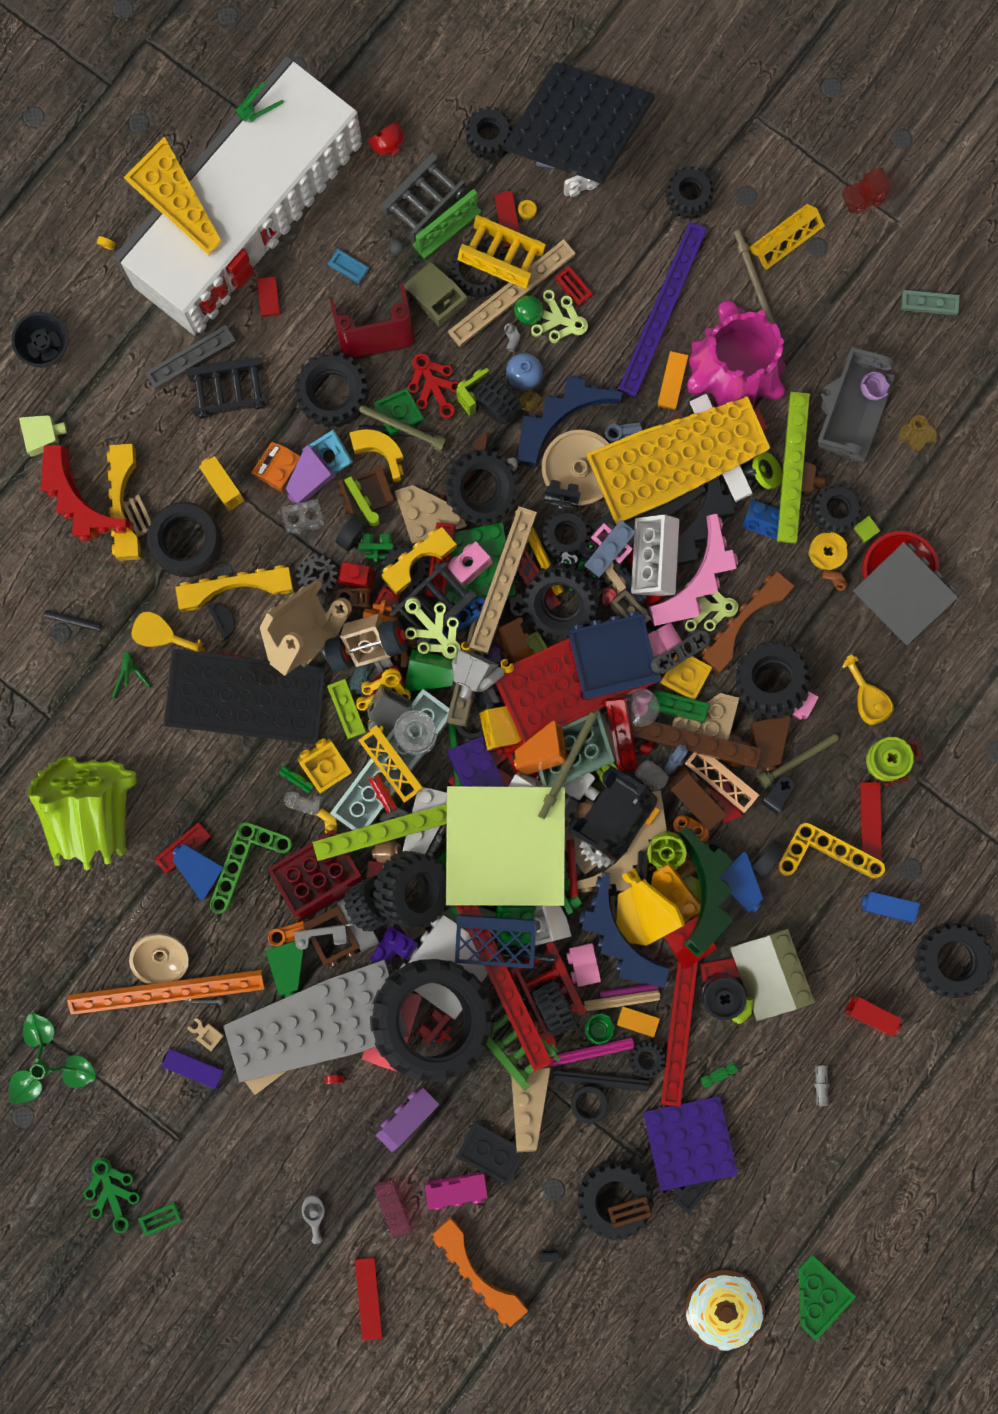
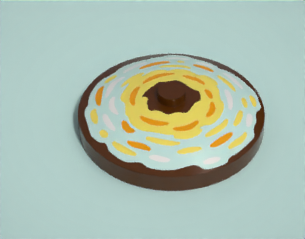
M716 1269L705 1273L692 1285L685 1302V1315L690 1330L702 1344L718 1351H734L745 1347L758 1335L764 1322L765 1305L761 1292L749 1277L732 1269Z

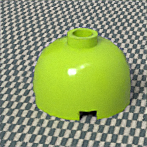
M669 831L660 832L651 839L647 851L650 863L652 862L657 869L669 862L676 870L685 862L687 854L686 845L681 836Z

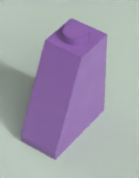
M307 445L304 448L286 486V490L289 493L287 496L293 503L304 504L336 476L314 446Z

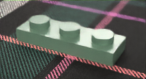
M903 290L901 310L957 316L960 295Z

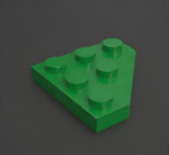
M810 1254L798 1268L800 1326L817 1341L856 1296L819 1260Z

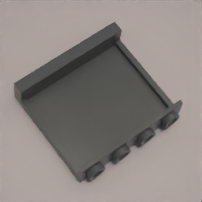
M902 542L892 554L853 589V592L908 645L958 598L955 595L958 591L950 583L946 586L941 581L944 577L937 570L933 572L928 567L930 563L923 556L919 558L915 554L917 550L909 542L907 544Z

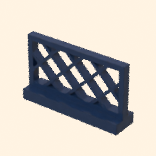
M457 915L455 963L534 968L537 920ZM461 928H469L474 933L467 942L461 936ZM484 929L490 930L494 935L487 943L478 935ZM502 931H509L514 937L507 944L498 936ZM522 932H532L531 941L525 946L518 936ZM475 937L483 944L477 952L468 944ZM495 938L503 945L496 954L488 946ZM515 939L523 947L516 955L507 947ZM530 944H531V951H529L528 948H527ZM464 946L473 953L469 959H459L460 950ZM484 947L493 955L488 961H483L477 955ZM504 948L512 956L508 962H502L497 956ZM523 950H526L530 955V964L521 963L517 958ZM515 959L517 963H512L511 961Z

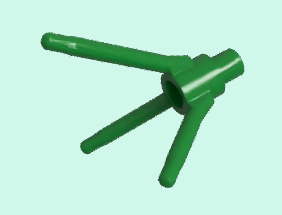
M131 652L123 653V666L112 698H116L124 675L125 686L129 685V673L135 672L148 688L151 687L136 664H134Z

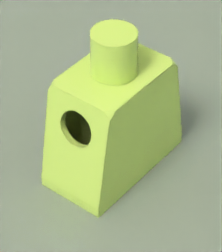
M48 415L19 418L26 450L31 457L43 453L44 446L59 445L58 435L67 433L65 422L55 424L52 417Z

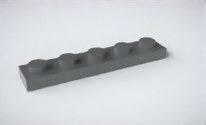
M225 325L146 371L145 374L155 390L186 373L187 368L196 367L235 344L236 340Z

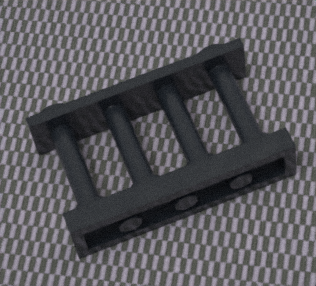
M261 357L187 368L186 373L189 381L195 382L199 408L192 409L194 416L204 419L212 414L249 408L259 410L270 405L268 398L262 397L258 375V372L264 369ZM243 372L251 373L255 399L243 400L239 376ZM222 376H232L236 402H224ZM206 378L214 380L217 405L206 406L202 383Z
M440 560L432 568L434 572L403 602L398 600L391 607L393 611L390 615L394 616L398 612L411 627L427 630L403 607L408 598L416 597L421 603V610L435 624L436 613L417 594L426 586L440 602L446 605L447 613L443 616L444 627L447 624L448 618L458 614L478 595V592L474 588L470 591L468 589L465 590L445 569L449 561L446 560L442 563ZM438 573L460 595L461 600L457 604L451 603L431 582ZM419 637L420 639L416 643L419 644L421 641L428 642L431 638Z

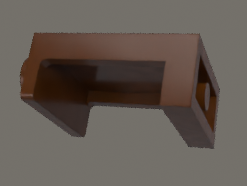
M381 465L374 467V470L352 477L353 481L357 480L362 488L360 490L362 496L368 497L372 505L369 508L372 512L394 504ZM342 479L338 480L339 486L336 487L339 496H344L346 501L343 504L346 515L350 514L351 517L356 514L359 516L363 515L347 488L345 481H342Z

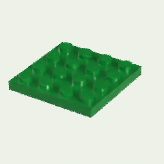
M503 522L455 532L454 542L457 548L452 551L451 559L455 556L458 557L463 553V549L468 544H473L476 541L491 557L493 562L464 588L469 591L474 588L478 592V595L472 600L476 598L486 600L506 544ZM466 561L464 566H471L473 564V561ZM514 581L508 598L516 596ZM448 583L446 597L451 603L457 604L461 600L460 595ZM440 605L441 611L444 610V607L442 605Z

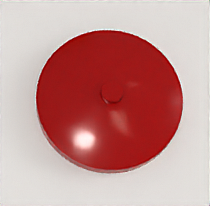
M908 531L890 532L875 540L866 551L862 562L863 580L892 554L902 542L905 544L909 542L917 550L915 554L919 558L923 556L930 563L928 567L933 572L935 570L939 572L940 570L938 557L933 547L923 537Z

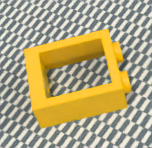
M215 456L212 458L208 457L201 462L202 465L199 468L229 512L245 502Z

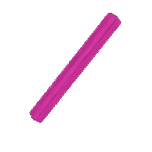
M632 1038L560 1053L557 1054L561 1059L559 1062L551 1056L552 1064L544 1068L633 1049L634 1041Z

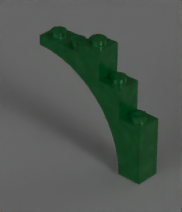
M685 826L677 835L681 836L685 842L686 850L696 868L701 888V905L696 925L684 945L698 958L706 952L733 921L729 913L719 907L733 892L729 884L719 878L733 861L725 851L719 848L713 853L708 844L702 842L693 830Z

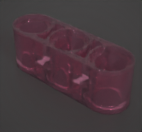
M390 1178L374 1184L373 1188L392 1238L396 1239L411 1233V1226L393 1179Z

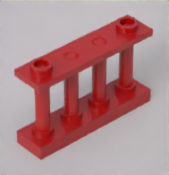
M553 941L545 944L547 948L542 952V954L557 955V962L554 963L555 966L552 967V970L524 982L520 971L527 968L509 967L513 977L518 976L537 1017L534 1019L538 1030L542 1029L544 1033L547 1032L546 1022L544 1018H541L536 1008L538 1005L529 993L528 989L551 978L561 977L564 984L561 985L560 989L563 995L569 994L572 1000L569 1003L571 1011L573 1013L577 1012L579 1016L586 1013ZM525 960L521 963L530 964V960ZM534 961V965L542 961Z

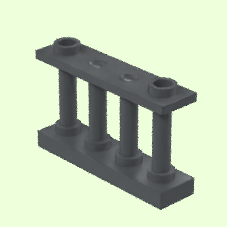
M432 152L381 204L382 212L386 216L391 212L397 214L413 229L411 231V238L415 240V236L431 224L456 198L459 199L464 194L465 182L461 180L456 185L438 168V157ZM429 173L434 174L451 190L444 198L425 181V177ZM416 186L421 187L439 203L432 211L412 194ZM403 200L411 202L426 216L419 224L399 207Z

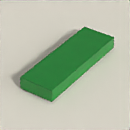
M654 690L649 705L650 710L705 723L710 708V703Z

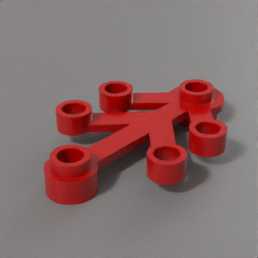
M417 354L412 361L415 372L412 381L408 384L410 394H417L419 392L418 383L423 373L426 381L420 399L416 402L419 410L424 411L427 409V399L430 390H432L440 406V416L446 420L451 419L455 414L454 407L446 402L438 386L449 389L453 394H457L452 387L454 385L458 386L459 382H450L435 377L430 370L440 372L443 377L449 378L453 374L452 367L431 362L430 357L426 354ZM420 361H424L425 365L419 366L418 363ZM445 369H449L451 372L449 374H445L443 371ZM412 385L417 387L415 391L410 389ZM420 402H425L424 407H420L418 404ZM450 410L451 413L449 415H445L444 411Z

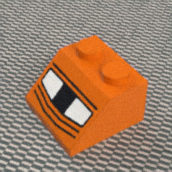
M271 442L251 474L279 492L284 493L300 456L284 446Z

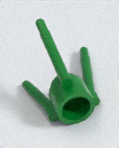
M263 82L259 87L255 86L235 112L244 122L248 119L253 122L257 117L283 104L284 100H280L254 114L255 109L250 103L266 85Z

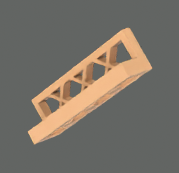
M693 753L685 762L686 766L743 813L748 810L759 796V794L715 758ZM697 756L704 762V767L696 768L691 764V761ZM707 770H714L719 775V780H710ZM722 782H728L732 785L734 792L726 793L723 790ZM737 794H742L750 800L745 807L738 803Z

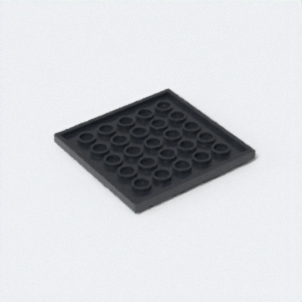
M556 62L514 127L512 134L509 135L504 143V150L603 184L655 99L654 93Z

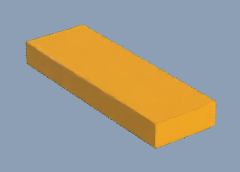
M670 351L657 404L658 407L676 410L688 355Z

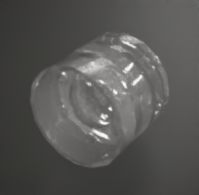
M418 710L408 711L397 719L394 726V736L400 748L406 754L422 756L429 753L435 746L437 731L432 719L424 712ZM419 731L420 738L415 737L414 739L412 733H417Z

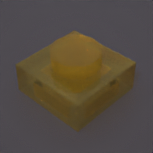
M526 390L519 399L522 406L521 410L531 413L536 408L541 397L537 393Z

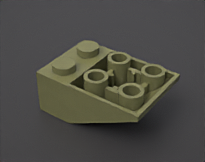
M431 262L404 284L405 290L438 327H441L467 305V296Z

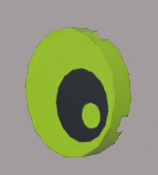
M768 452L754 457L752 467L753 470L756 469L755 477L760 485L766 489H774L780 486L782 483V470L776 458Z

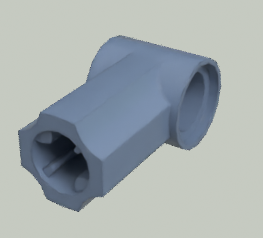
M640 423L611 424L606 428L603 438L611 444L642 431ZM608 432H616L617 438H611Z

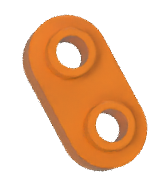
M685 815L679 816L674 820L673 827L677 834L686 826L695 833L702 831L697 837L704 843L708 841L709 831L703 824Z

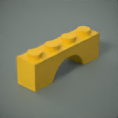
M443 527L433 529L428 534L429 537L426 540L418 541L413 546L414 549L411 552L403 553L399 556L397 563L394 565L389 564L383 569L382 578L396 595L412 584L410 571L418 559L425 556H434L442 560L457 548L456 543Z

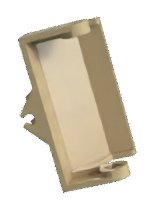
M317 579L306 587L302 586L296 594L292 593L287 600L283 599L277 607L273 606L266 614L260 626L270 665L283 675H287L300 664L304 667L306 664H309L317 653L325 647L327 639L339 635L351 613V604L345 598L335 600L328 612H325L317 597L322 583Z

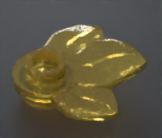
M915 415L908 424L902 426L898 439L899 441H909L911 449L917 453L923 449L926 441L936 442V431L928 425L926 417ZM916 422H920V423H921V427H920V428L916 427V425H915Z

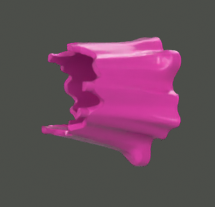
M723 301L718 308L720 324H717L714 328L707 327L705 329V339L692 342V354L688 360L692 369V375L687 383L688 392L695 396L702 393H711L718 407L731 401L743 399L746 396L749 398L753 408L755 400L759 397L774 401L780 400L785 394V387L780 379V375L785 372L786 363L782 357L784 340L781 338L776 323L771 324L768 321L763 310L755 313L746 312L744 307H738L733 301Z

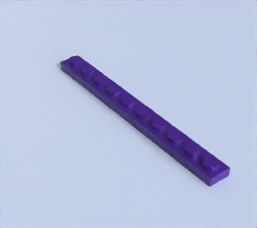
M689 222L618 388L619 392L634 398L636 397L707 228Z

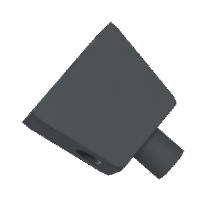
M381 684L368 705L367 711L370 722L367 725L370 729L375 725L378 728L383 726L389 730L394 729L413 712L411 700Z

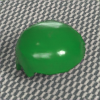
M533 296L521 297L514 306L516 318L526 326L536 325L544 315L541 302Z
M600 1013L592 1015L587 1020L585 1034L591 1042L603 1044L612 1038L615 1027L611 1017Z

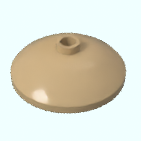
M153 933L140 938L133 945L129 963L132 972L138 979L147 984L178 981L188 968L189 956L186 947L177 938L164 933Z

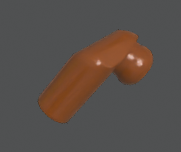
M823 570L822 579L831 580L838 591L846 589L847 582L840 572Z

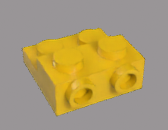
M325 738L319 740L315 744L316 747L314 749L302 751L299 754L300 758L297 759L319 793H322L352 773L330 738L328 740Z

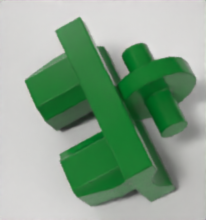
M364 533L361 543H359L360 552H371L367 553L366 559H374V565H378V559H385L384 556L386 554L378 553H390L389 550L394 549L390 534H380V543H373V534Z
M568 878L564 880V907L567 913L570 914L576 911V908L584 902L579 894L578 897L570 898L567 892L570 890Z

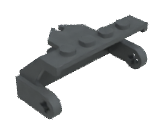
M851 347L841 377L823 387L827 396L823 393L821 394L823 399L822 410L827 417L818 439L819 448L832 451L847 460L865 464L895 380L894 375L880 372L876 368L891 370L894 364L893 359ZM872 371L880 372L890 384L887 391L888 395L876 401L867 399L862 394L860 388L862 378Z

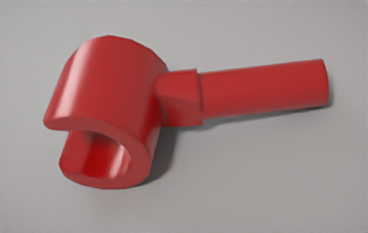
M649 741L648 744L642 742L639 752L645 755L649 754L654 742Z

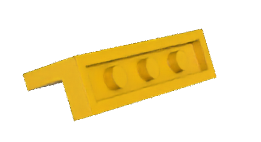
M806 204L749 248L752 254L759 257L763 268L767 270L825 227L818 209ZM815 218L817 225L811 229L809 228L810 221ZM799 229L803 230L801 237L794 239L796 231ZM786 240L788 241L787 247L783 251L779 250L781 243ZM772 251V259L767 262L764 256Z
M377 725L358 740L404 803L423 790V787ZM374 735L378 740L377 749L368 748L364 741ZM379 752L389 755L388 764L380 763L377 760ZM382 766L388 767L387 772ZM390 767L398 768L401 771L400 780L391 779L389 776ZM403 775L407 781L402 780ZM394 782H399V788ZM402 783L410 784L414 789L406 797L400 791Z

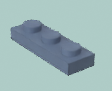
M620 520L584 566L600 577L636 532Z

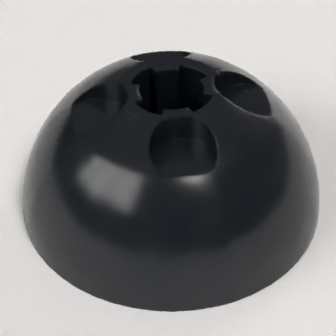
M34 312L23 317L14 327L11 338L12 347L16 356L25 364L37 368L49 367L60 361L66 353L68 333L62 321L56 316L46 312Z

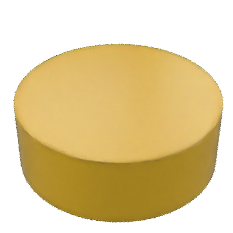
M531 200L522 201L518 207L519 216L524 220H531L535 217L537 213L536 204Z
M98 236L97 245L109 250L115 249L116 242Z

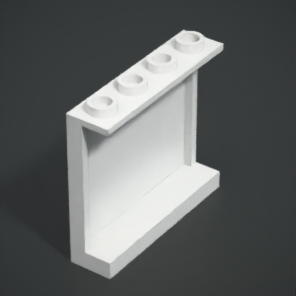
M444 913L441 917L438 915V919L431 923L433 925L431 931H426L421 937L420 941L422 943L415 949L408 963L420 959H440L455 962L457 924ZM461 928V936L467 942L471 937L468 931ZM471 940L468 944L475 952H477L475 945ZM464 946L460 950L459 959H469L473 953ZM457 963L464 966V969L469 973H474L481 982L488 974L484 965ZM429 983L414 990L453 1019H456L462 1011L457 997L442 985Z

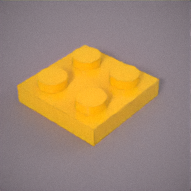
M677 655L673 658L674 661H677ZM691 656L666 672L660 684L686 698L695 700L712 667Z

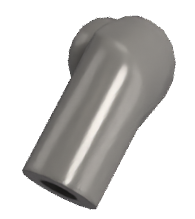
M508 323L504 327V331L509 338L506 349L510 352H515L521 335L515 325Z

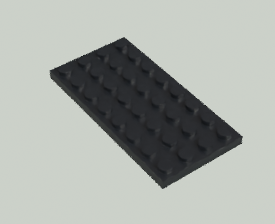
M173 648L163 726L316 744L319 736L325 668L299 665L287 675H283L270 665V661Z

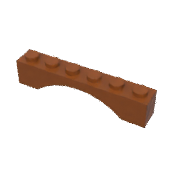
M776 572L774 575L770 573L763 581L766 585L762 589L757 588L751 595L753 600L749 604L745 602L739 609L740 615L737 618L733 616L726 624L728 626L725 632L721 630L716 635L714 645L712 647L708 645L703 650L702 654L704 656L701 660L711 666L717 674L733 658L735 637L743 622L761 608L780 604L793 589L794 585L779 572Z

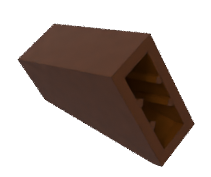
M790 715L784 716V718H773L750 724L754 747L761 749L758 761L759 769H764L765 772L776 770V766L781 764Z

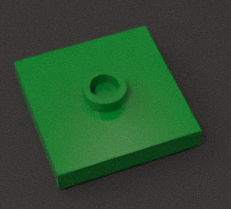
M408 388L373 403L376 411L411 427L424 422V418ZM383 423L390 437L402 432L395 427Z

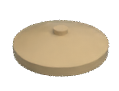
M571 430L556 437L547 447L542 460V477L546 487L549 486L551 480L561 482L560 489L565 490L568 489V484H577L579 492H581L578 506L590 505L601 500L603 494L586 454L609 443L600 435L587 430Z

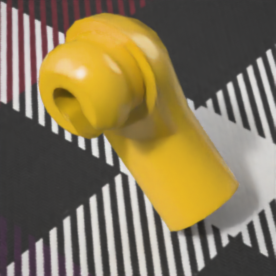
M321 808L317 816L325 821V833L333 829L337 832V819Z

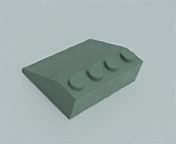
M599 710L594 712L597 718L563 784L615 761L613 735L608 719ZM589 715L562 727L567 757ZM564 764L539 771L543 787H553Z

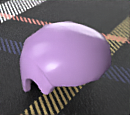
M872 371L862 378L860 388L862 394L867 399L876 401L888 395L887 391L890 384L880 372Z

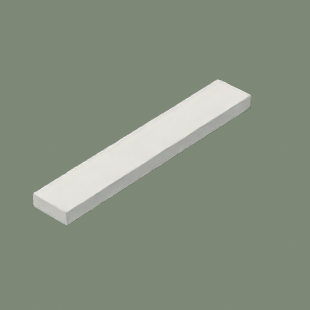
M707 394L690 401L694 413H700L713 408ZM740 465L723 474L735 502L753 494Z

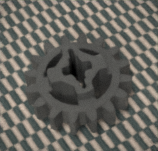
M314 554V559L307 556V562L301 561L303 567H297L300 573L296 574V577L301 579L298 581L299 586L304 585L306 587L317 579L314 577V572L317 571L320 576L317 580L322 583L317 596H320L321 591L327 594V588L333 590L331 584L337 583V580L333 577L338 576V573L333 571L336 569L335 565L330 566L331 559L325 561L324 555L319 559L317 554ZM315 563H320V564H323V565H325V566L320 567V566H317ZM310 567L308 574L305 575L306 569ZM330 574L329 579L325 584V578Z

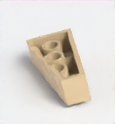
M543 1068L536 1072L533 1071L527 1079L531 1086L525 1091L511 1076L517 1153L537 1151L550 1068Z

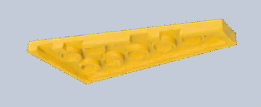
M164 136L124 178L206 255L210 256L222 244V241Z

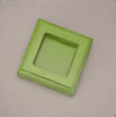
M870 516L853 527L864 543L880 532Z

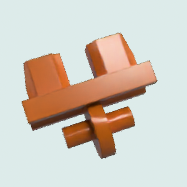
M382 599L381 605L373 604V609L376 610L365 608L363 618L379 614L382 621L386 622L393 619L398 620L399 615L391 616L388 613L392 612L391 607L385 606L386 600Z

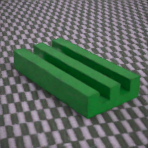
M176 1202L138 1218L145 1237L183 1220L179 1209H177ZM168 1209H173L172 1212L166 1215H163L148 1223H144V1220L152 1216L162 1213ZM174 1215L176 1216V1219L152 1230H147V1227Z

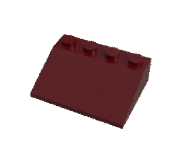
M333 829L325 835L321 836L320 838L316 839L315 841L332 837L338 834L336 833L335 829ZM312 842L268 868L271 877L298 922L305 920L345 896L349 888L364 880L349 853L317 861Z

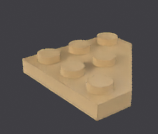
M413 485L395 491L412 545H415L420 540H426L429 537L428 534L436 528V522L455 524V531L466 528L465 521L459 515L452 512V507L447 505L446 501Z
M720 693L706 702L710 703V708L705 723L677 717L673 720L672 726L729 740L739 698Z

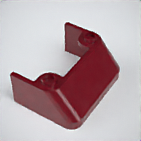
M404 283L400 284L403 302L397 303L392 307V320L355 327L354 321L350 316H337L334 300L330 299L341 353H344L345 357L359 359L409 348L414 344L415 335Z

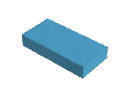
M340 249L336 250L328 262V266L360 285L369 271V267Z

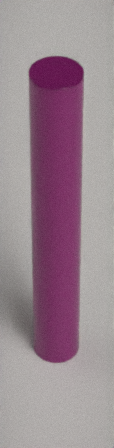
M642 984L600 991V998L658 990V986Z

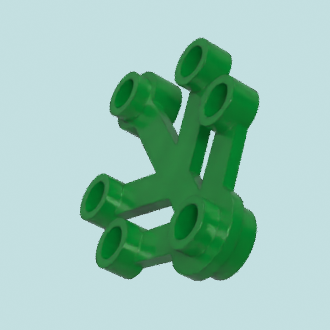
M98 1158L92 1164L94 1176L89 1187L84 1191V1197L87 1200L95 1198L97 1195L96 1188L100 1180H102L104 1188L95 1207L91 1209L90 1215L95 1219L100 1218L103 1215V1207L108 1198L115 1217L113 1229L117 1233H123L129 1228L130 1222L127 1217L123 1216L116 1195L128 1200L130 1204H136L140 1201V1194L135 1191L129 1192L112 1184L109 1176L121 1180L122 1184L126 1186L134 1181V1177L131 1173L124 1174L112 1168L111 1162L108 1159ZM100 1164L105 1165V1171L99 1169ZM125 1176L130 1177L129 1183L124 1181ZM88 1190L93 1191L92 1197L87 1195ZM132 1194L137 1196V1201L131 1200ZM94 1209L100 1210L99 1216L94 1214ZM120 1220L125 1222V1227L119 1226Z

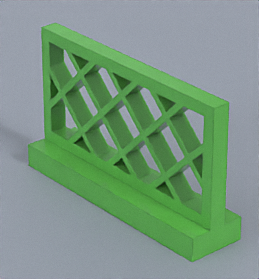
M474 189L471 190L415 236L416 242L413 243V247L424 260L473 222L476 215L480 216L482 214V211L477 207V192Z

